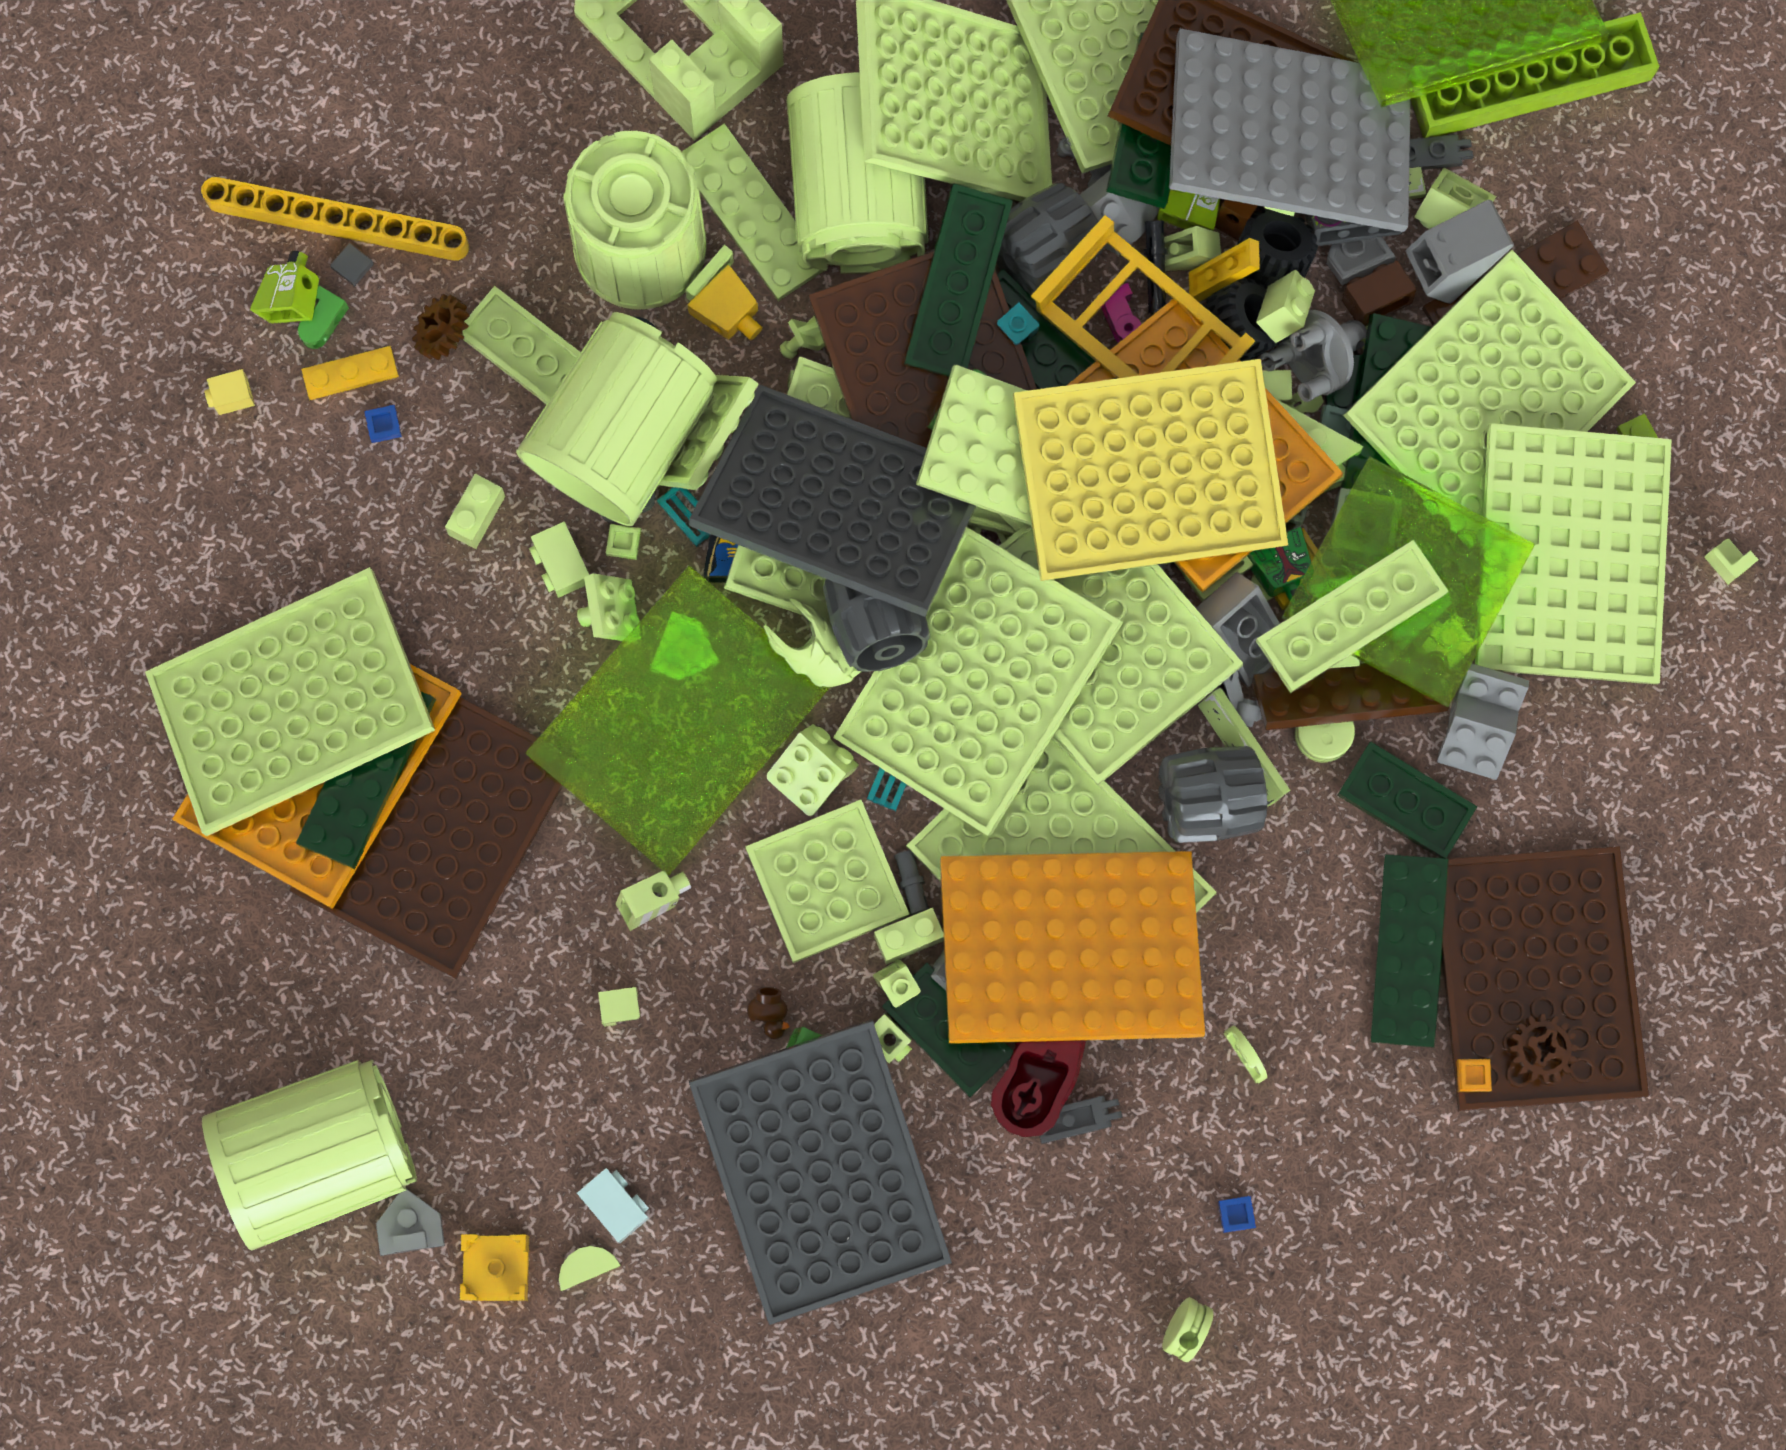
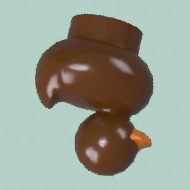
M761 987L756 990V997L748 1003V1017L752 1022L756 1020L765 1022L764 1033L768 1038H781L785 1030L790 1027L787 1022L782 1021L788 1012L786 1003L781 999L782 992L773 987Z

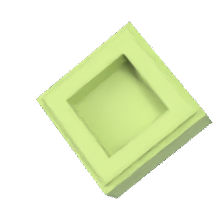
M610 524L606 556L637 560L641 528Z

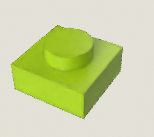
M1645 413L1616 428L1619 435L1658 438Z

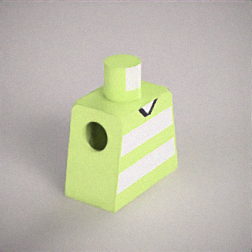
M661 871L621 890L616 906L631 931L674 908L679 900L678 895L691 889V885L683 872L669 878L665 871ZM653 892L661 894L662 897L656 896Z

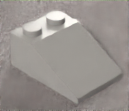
M1109 171L1083 191L1080 196L1091 208L1098 222L1106 215L1114 222V232L1131 245L1145 232V221H1153L1160 208L1106 192L1110 175ZM1108 243L1104 246L1105 249L1117 255L1120 254Z
M1236 572L1197 606L1196 609L1243 662V666L1237 671L1240 680L1249 687L1252 684L1253 674L1264 673L1272 666L1257 644L1256 639L1280 623L1260 587Z

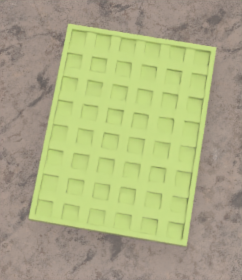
M1493 423L1488 425L1476 641L1478 643L1475 650L1476 665L1499 672L1644 684L1660 683L1672 439Z

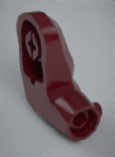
M1086 1040L1014 1042L1016 1047L1011 1056L1009 1068L993 1089L991 1107L1002 1128L1011 1135L1032 1137L1041 1136L1054 1127L1062 1107L1076 1084Z

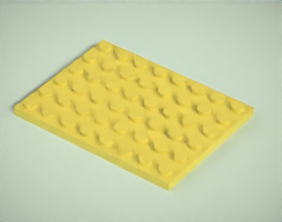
M1261 359L1013 393L1040 581L1288 545Z

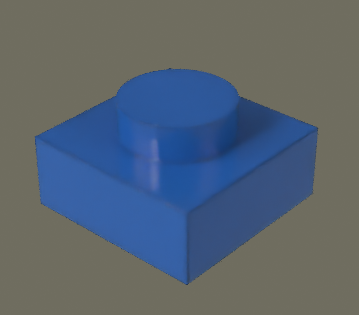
M395 405L364 411L372 443L402 437Z
M1251 1196L1218 1201L1223 1233L1256 1228Z

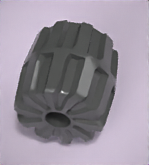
M1054 183L1022 200L1010 210L996 263L1000 270L1004 269L1031 296L1098 221L1091 208L1074 189L1065 186L1063 183ZM1104 247L1098 252V254H1097L1090 262H1092L1098 255H1100V254L1102 253V251L1104 250Z
M828 579L825 580L823 591L830 623L846 662L850 667H855L857 671L861 672L887 670L912 660L926 649L930 639L926 617Z
M1209 747L1173 754L1163 758L1159 768L1158 777L1161 785L1158 792L1159 799L1164 802L1163 821H1168L1167 832L1171 838H1174L1175 842L1219 841L1256 833L1263 829L1267 816L1266 783L1261 763L1251 747Z

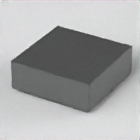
M349 243L331 263L330 267L355 287L374 263Z

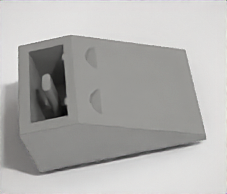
M1488 199L1425 231L1405 251L1426 295L1451 304L1514 246V243L1492 200Z

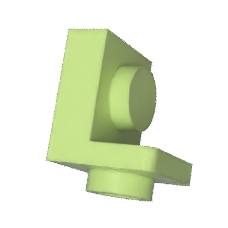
M900 959L873 974L878 986L886 993L894 1007L900 1006L921 992L907 965Z

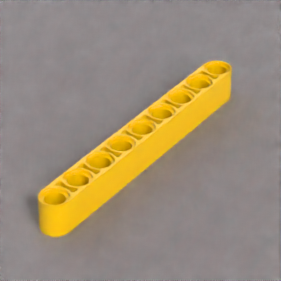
M220 177L207 179L201 187V193L208 207L218 213L448 260L463 259L469 251V243L465 232L460 227L451 224ZM224 191L221 198L211 199L214 192ZM245 197L254 198L253 202L249 205L240 204ZM273 204H284L279 211H270ZM304 209L313 210L309 217L302 218L299 216ZM332 216H343L339 223H329ZM363 221L373 222L371 227L366 230L358 228ZM391 228H402V231L398 235H388V232ZM422 233L432 234L431 238L426 242L417 240ZM452 239L462 241L456 248L447 247L448 242Z

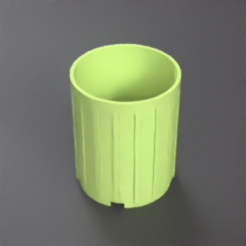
M860 72L820 77L795 87L788 94L786 101L797 245L799 252H802L804 263L822 271H827V264L840 266L841 273H871L910 260V256L916 253L917 257L924 255L925 244L928 243L925 177L864 162Z
M620 131L611 136L606 135L601 140L593 142L580 153L572 169H569L567 174L564 204L574 257L583 280L599 297L623 308L651 309L676 300L686 292L685 289L701 272L707 249L699 189H697L695 171L692 165H689L678 147L671 145L658 135L641 131Z
M614 312L608 320L600 322L523 439L516 453L536 474L578 503L614 522L625 526H633L713 398V386L717 381V377L700 358L679 342L675 346L660 337L662 331L630 315Z
M356 1060L202 1117L204 1138L221 1193L242 1240L251 1251L406 1191V1185L417 1181L408 1144H405L400 1129L402 1127L381 1073L377 1065L373 1066V1060L365 1063Z

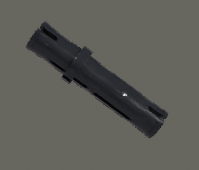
M1145 221L1146 249H1143L1144 256L1166 274L1165 255H1168V248H1165L1164 221ZM1147 277L1148 313L1153 314L1167 304L1166 292Z

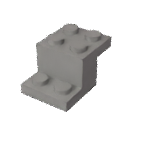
M1469 663L1450 710L1448 729L1438 753L1437 762L1497 780L1516 735L1518 714L1529 688V680Z

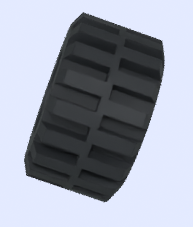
M1264 209L1262 213H1254L1252 218L1250 217L1247 220L1237 245L1248 238L1259 241L1260 269L1247 275L1245 278L1254 279L1256 283L1260 282L1264 285L1265 289L1294 270H1297L1305 278L1318 249L1316 244L1317 237L1312 234L1313 229L1311 226L1305 225V220L1301 217L1297 218L1269 209Z
M1251 278L1239 279L1211 294L1206 300L1207 304L1204 305L1206 309L1237 335L1242 337L1247 333L1255 340V343L1240 358V361L1251 360L1279 344V342L1275 343L1256 323L1267 290L1260 282L1256 283Z

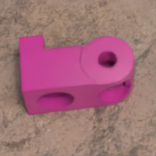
M1128 283L1121 285L1101 307L1117 343L1141 325L1140 320L1132 314L1128 304L1133 294Z

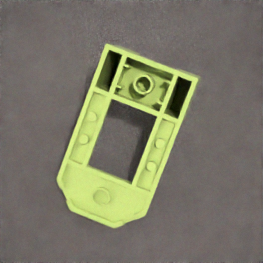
M575 0V16L694 141L784 65L782 23L760 0H682L714 34L689 56L673 40L654 53L619 17L637 0Z

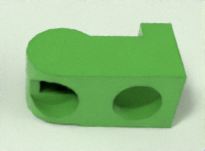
M321 286L317 289V305L314 308L312 320L301 321L298 326L300 339L306 347L311 349H318L328 341L349 309L345 300Z

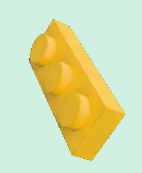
M1248 238L1190 271L1189 294L1200 302L1218 290L1260 269L1259 241Z
M391 346L301 369L310 400L399 377Z

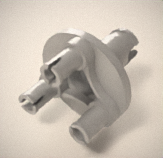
M1309 310L1304 327L1284 338V341L1279 343L1277 348L1263 353L1260 359L1264 360L1268 357L1269 359L1261 362V364L1267 371H1273L1284 364L1290 365L1296 377L1302 382L1298 386L1299 397L1304 402H1309L1322 394L1329 395L1343 388L1349 382L1354 367L1353 352L1365 345L1361 340L1366 338L1367 329L1358 320H1350L1339 325L1328 314L1318 310Z

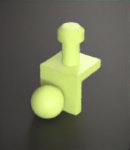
M815 316L807 323L791 319L788 322L795 336L790 341H784L780 345V352L785 358L793 359L800 347L819 351L825 346Z

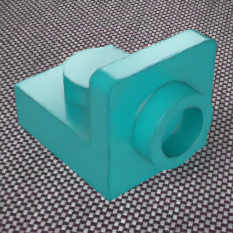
M1020 302L997 322L999 328L1015 345H1019L1025 338L1030 340L1038 333L1040 326Z

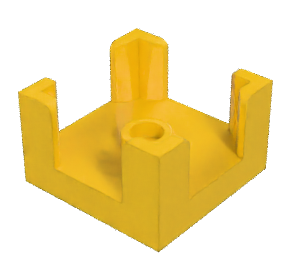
M461 1234V1251L464 1252L463 1284H460V1300L528 1301L529 1236Z

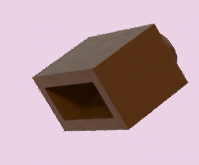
M1396 261L1390 265L1382 264L1378 266L1371 274L1363 278L1359 276L1350 280L1345 287L1342 302L1354 320L1362 322L1366 327L1369 323V317L1373 313L1388 316L1412 304L1417 289L1400 263Z

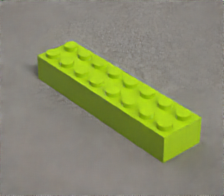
M1640 12L1412 72L1409 78L1411 83L1410 99L1423 138L1436 137L1651 81L1659 69V64Z

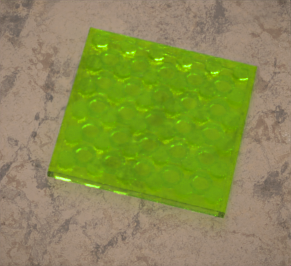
M1369 456L1281 618L1284 620L1289 619L1414 540L1449 592L1354 652L1351 656L1448 707L1535 544Z

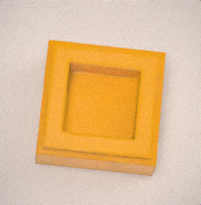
M1490 1059L1457 1060L1458 1092L1492 1091Z

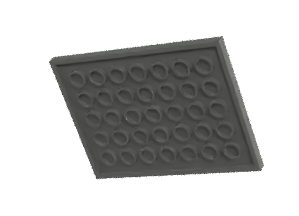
M759 384L753 401L747 407L690 517L689 526L926 617L976 506L916 485L927 448Z
M872 1019L689 1080V1085L769 1325L952 1263Z

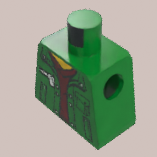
M1301 527L1287 532V546L1255 550L1247 555L1253 563V567L1250 570L1270 597H1275L1281 593H1286L1291 606L1300 605L1308 600L1302 585L1309 583L1314 574Z

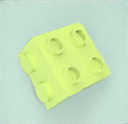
M812 724L796 736L767 773V779L806 815L812 816L819 810L839 783L850 776L859 764L853 760L854 758L848 750L837 746L824 729Z

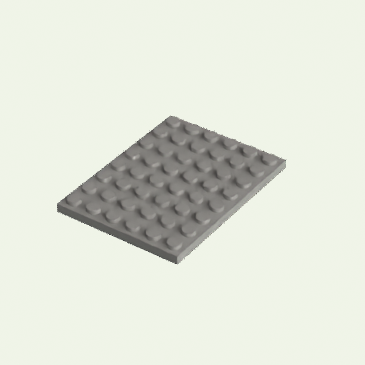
M1180 28L1176 37L1169 189L1405 232L1408 227L1411 88L1409 78L1411 73Z

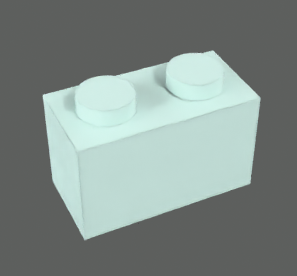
M606 1168L577 1194L620 1244L649 1219L645 1214L649 1208L637 1194L632 1198L624 1188L628 1183L617 1170L611 1174Z

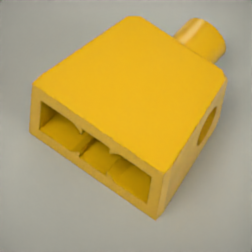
M729 265L687 304L688 312L692 317L728 340L740 331L751 341L757 337L763 328L752 318L758 312L756 299Z

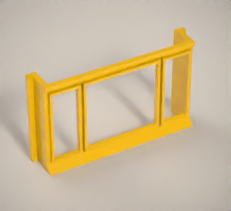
M1106 215L1102 217L1031 295V298L1036 301V311L1090 357L1098 361L1115 378L1139 375L1083 327L1136 269H1139L1203 323L1202 327L1161 372L1175 371L1211 331L1232 347L1217 365L1237 362L1255 343V340L1247 333L1242 337L1237 335L1114 232V222ZM1108 243L1129 262L1076 320H1073L1053 302Z

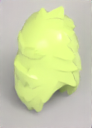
M793 598L790 599L794 606L809 621L812 632L809 641L800 648L789 647L766 624L764 625L772 649L778 655L785 658L796 674H805L819 687H835L849 683L861 672L847 664L834 635L831 623L826 617L823 618L812 606H807Z

